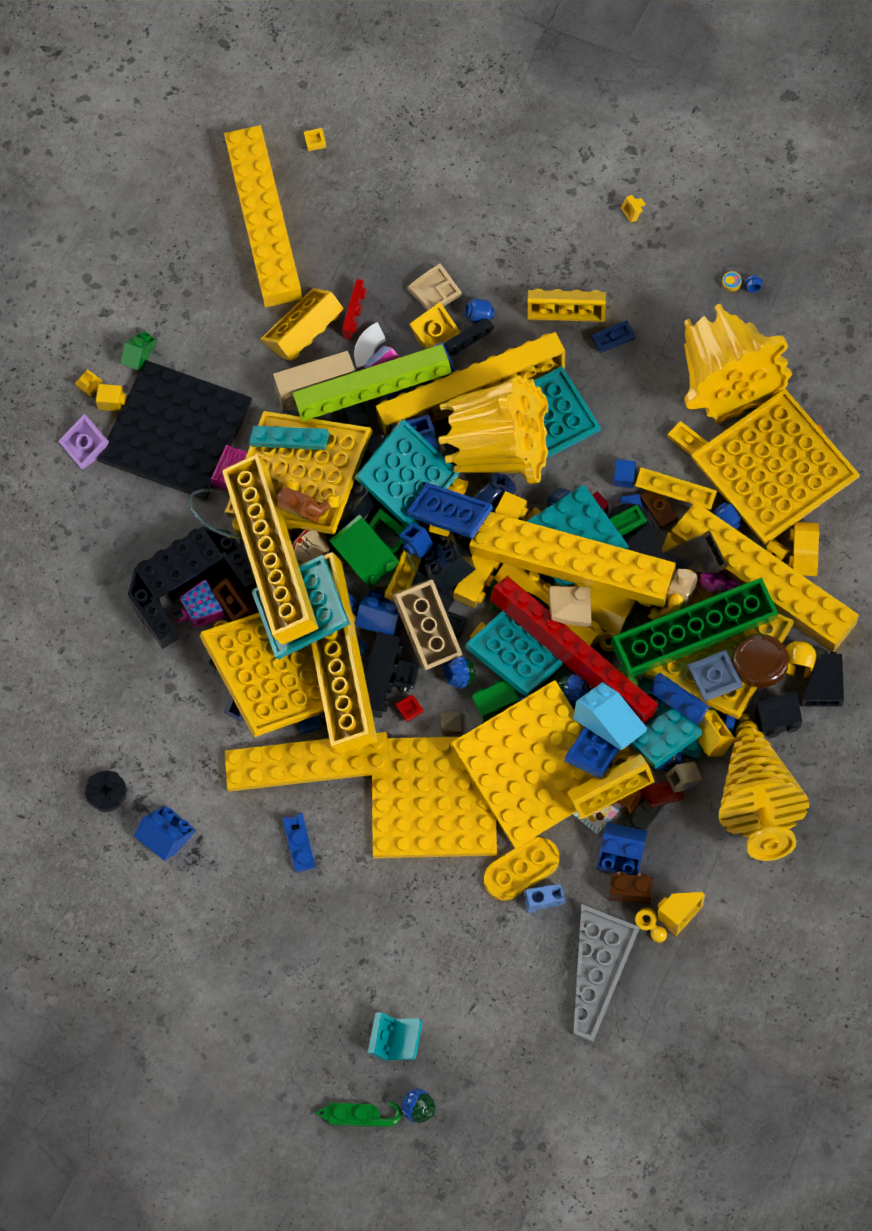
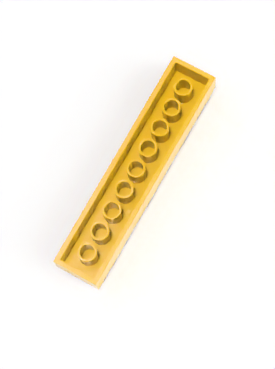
M259 125L224 133L264 306L266 308L301 300V287L262 127Z
M556 332L546 333L537 340L527 341L520 347L510 348L503 354L490 356L486 361L473 363L462 371H454L445 378H437L428 385H420L411 392H404L394 399L380 402L376 406L378 425L383 435L388 436L392 431L391 425L399 423L402 419L408 421L429 415L432 423L449 417L454 411L448 409L441 410L440 404L447 403L457 398V396L500 385L518 375L521 377L526 376L527 380H536L561 366L565 369V349Z
M256 454L222 470L272 635L281 645H284L317 630L318 625L281 508L277 506L275 501L276 492L267 464Z
M695 501L672 529L671 539L680 544L710 530L728 565L721 570V572L726 574V578L739 582V586L762 577L778 613L794 620L793 626L829 651L835 652L857 624L859 614Z
M490 512L474 538L471 539L469 545L472 555L662 608L665 606L668 590L676 572V563L493 512Z
M332 552L323 556L327 561L350 625L311 643L331 747L342 754L378 742L342 561Z

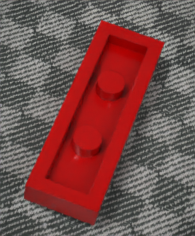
M356 279L342 328L343 338L351 340L352 333L357 331L358 322H356L357 316H361L362 305L360 304L362 299L365 300L367 288H364V280Z

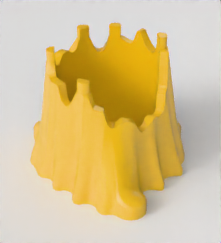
M717 304L714 307L716 311L715 322H709L705 316L695 326L692 325L690 319L684 321L686 327L684 349L690 379V388L684 397L686 407L691 410L705 408L707 416L713 417L715 423L720 424L729 418L741 416L750 408H758L787 387L792 372L786 367L788 365L787 359L781 356L788 348L786 339L783 336L766 337L760 334L754 324L751 322L744 323L737 315H730L723 309L721 304Z
M518 375L500 385L460 395L447 403L440 404L441 410L448 409L454 411L449 416V424L452 429L446 436L439 437V443H448L459 448L460 451L453 455L445 456L446 463L454 462L457 464V466H454L455 473H514L523 475L529 484L540 482L542 467L546 466V457L548 455L546 446L547 430L544 425V416L548 412V401L541 388L535 386L533 379L527 380L526 376L521 377Z

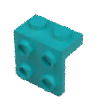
M382 1012L375 1013L368 1054L383 1061L414 1060L418 1051L423 1024L422 1019H395Z

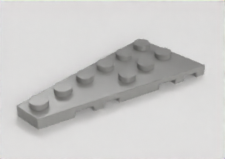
M581 904L573 1035L593 1043L640 927Z

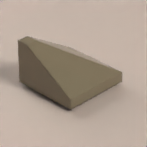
M461 712L441 713V733H462Z

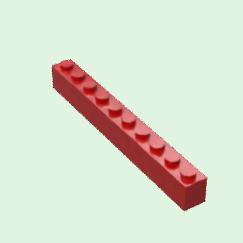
M508 575L494 586L490 600L574 673L582 677L588 685L594 689L603 682L617 691L643 724L653 717L658 703L564 623L551 620L550 611Z

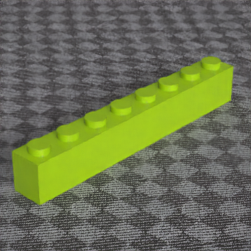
M441 344L292 393L303 422L451 374L452 372L448 357Z

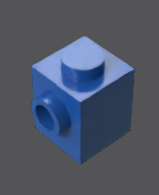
M413 522L399 535L404 544L403 549L411 556L415 555L421 558L434 546L426 529Z

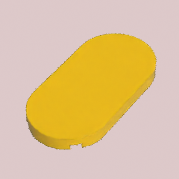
M534 837L520 847L512 849L487 867L484 875L486 891L490 896L501 901L516 898L525 892L526 889H530L555 872L559 865L557 846L549 839Z

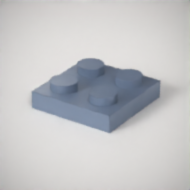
M726 650L688 665L689 672L704 702L742 688V682Z

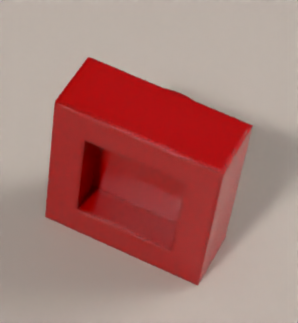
M413 694L396 704V708L406 723L424 713L423 708Z

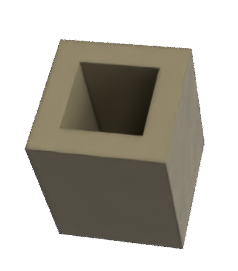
M695 762L678 764L665 774L673 793L691 790L703 780Z

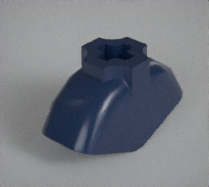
M495 473L491 476L489 482L476 493L474 498L490 503L494 508L500 503L505 491L514 494L517 486L509 476Z

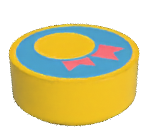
M727 272L723 276L722 285L725 290L734 292L741 287L742 278L737 272Z

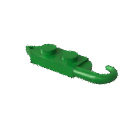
M330 1102L329 1106L317 1111L316 1115L332 1126L391 1127L400 1121L402 1111L398 1104L388 1102V1105L395 1109L396 1114L393 1118H380L379 1109L373 1104Z

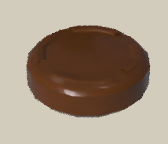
M754 634L745 637L737 644L733 651L732 664L743 683L752 687L765 688L775 685L783 679L788 670L789 655L786 647L777 638L766 634Z

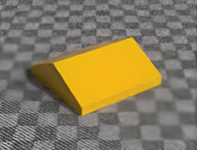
M440 302L409 324L415 338L424 349L442 342L444 344L461 333Z

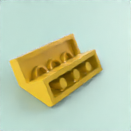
M574 584V585L571 586V587H587V586H583V585H580V584ZM590 588L591 621L596 622L600 628L606 631L614 632L617 635L621 634L627 617L632 614L637 600Z

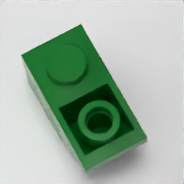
M139 332L125 342L120 364L136 370L140 369L144 361L148 360L157 342V338L152 337L147 332Z

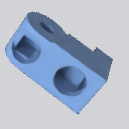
M562 885L526 889L524 893L528 913L536 912L539 909L560 906L566 902Z

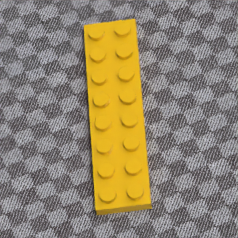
M376 733L378 742L342 754L331 747L330 738L226 750L227 790L231 792L390 773L387 733Z

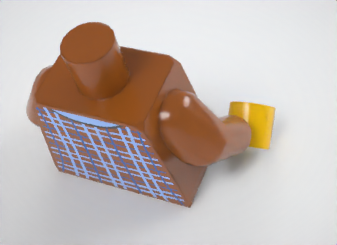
M292 478L287 479L286 486L281 489L275 498L277 506L283 511L317 523L320 515L328 511L330 507H338L339 495L334 496L333 493L327 494V501L320 503L314 498L298 492L299 481L291 482Z

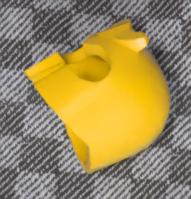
M804 641L790 643L786 647L789 655L786 673L794 677L796 666L792 664L806 666L804 678L810 677L816 661L815 649Z

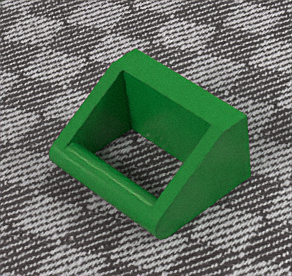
M380 509L369 523V526L374 530L383 521L399 535L407 528L388 509ZM401 539L398 541L394 548L390 547L385 541H383V543L389 548V550L394 554V556H396L404 547V544L401 541Z

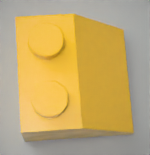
M703 892L671 894L669 898L664 897L658 904L657 921L677 936L703 907L705 894Z

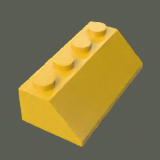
M313 288L260 340L279 357L291 361L297 358L300 351L304 347L309 346L318 334L324 332L327 328L326 326L331 321L336 320L344 308L331 291Z
M542 289L528 290V320L605 322L606 292L598 290L591 292H582L581 290L562 291L560 289L552 291Z
M639 754L638 756L629 757L626 762L620 765L610 767L601 779L593 776L586 783L573 786L567 793L582 820L655 781L647 762Z

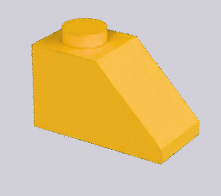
M707 710L701 723L698 724V727L702 730V736L698 738V742L708 757L723 756L735 738L715 710Z

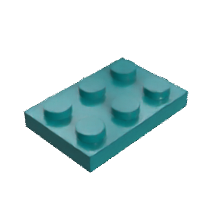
M671 707L646 725L647 731L630 743V745L656 769L702 736V730L690 719Z

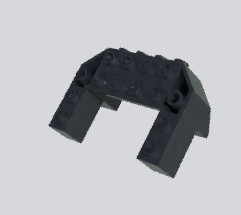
M204 526L199 529H193L186 537L175 540L171 546L157 551L152 558L141 561L134 568L128 591L130 603L142 624L145 623L162 649L179 639L176 628L162 609L159 599L216 563L224 574L230 571L247 596L252 594V589L258 587L249 557L230 531Z

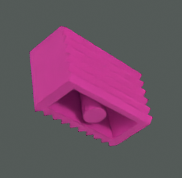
M226 445L211 478L212 485L228 491L222 470L245 460L247 452Z

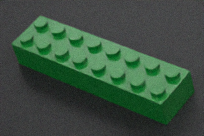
M761 577L613 636L611 645L625 676L630 679L772 622L779 613Z

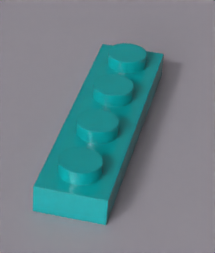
M253 426L249 443L252 447L325 450L329 431L328 429Z

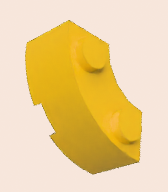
M796 522L794 529H790L789 540L793 541V556H789V567L802 576H817L819 524Z

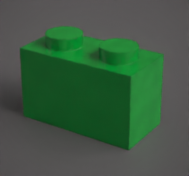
M498 680L487 689L481 688L472 695V703L483 723L519 702L514 688L505 680Z

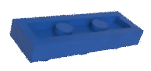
M662 673L656 675L648 690L697 725L701 723L710 707Z

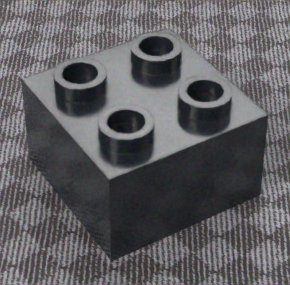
M453 533L444 538L436 547L429 550L422 557L429 579L433 580L434 584L445 594L476 570L468 546Z

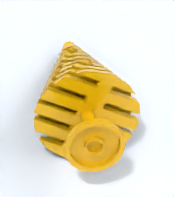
M743 713L740 719H738L739 724L735 731L736 737L733 742L734 746L723 790L719 819L722 827L727 826L726 830L732 834L742 833L741 837H748L746 850L750 857L762 861L777 860L790 854L796 847V837L789 829L797 825L795 821L802 820L808 813L806 809L809 808V799L770 743L764 738L763 733L759 731L758 726L751 721L750 715Z

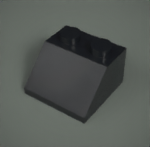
M797 692L757 702L754 717L759 731L765 737L770 739L777 737L779 733L786 731L787 733H793L801 728L802 716Z

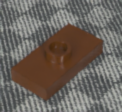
M647 491L640 495L641 501L660 529L678 520V516L662 494Z

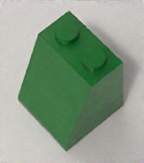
M360 514L329 540L369 588L376 584L387 572L393 570L399 563V560Z

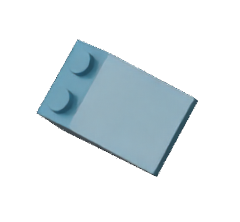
M603 682L576 701L573 719L620 750L647 731V727L621 695Z

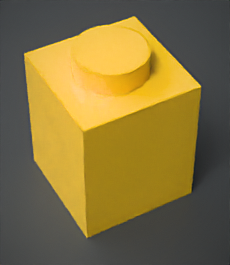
M98 384L96 396L98 410L120 412L126 400V393L123 392L122 386Z

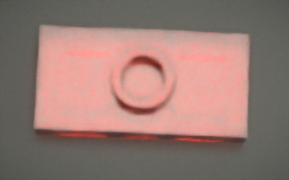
M668 781L646 786L642 790L651 808L678 802L685 798L682 791L673 793Z

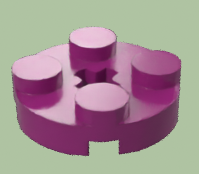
M721 571L718 573L701 572L698 584L702 588L714 593V590L724 593L740 585L739 582L726 578V574Z

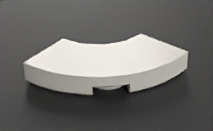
M378 322L368 327L357 340L354 350L357 371L363 369L362 366L375 354L377 347L386 341Z

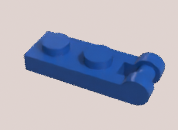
M303 813L296 814L297 816L290 818L288 816L282 817L296 873L316 868ZM299 824L300 829L292 831L291 826Z

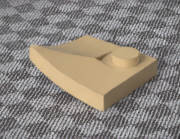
M441 264L424 273L407 287V290L427 311L439 302L444 307L462 295L460 289Z
M549 587L551 620L575 626H591L590 587Z

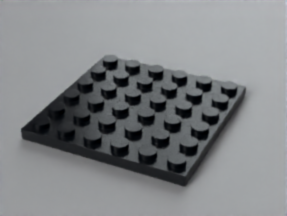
M145 360L125 400V405L122 406L107 438L109 443L98 456V462L207 500L213 487L211 481L213 473L225 446H232L252 403V397Z

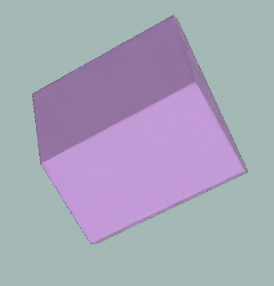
M84 414L59 440V443L78 466L84 469L98 459L99 454L105 450L109 441L91 419Z

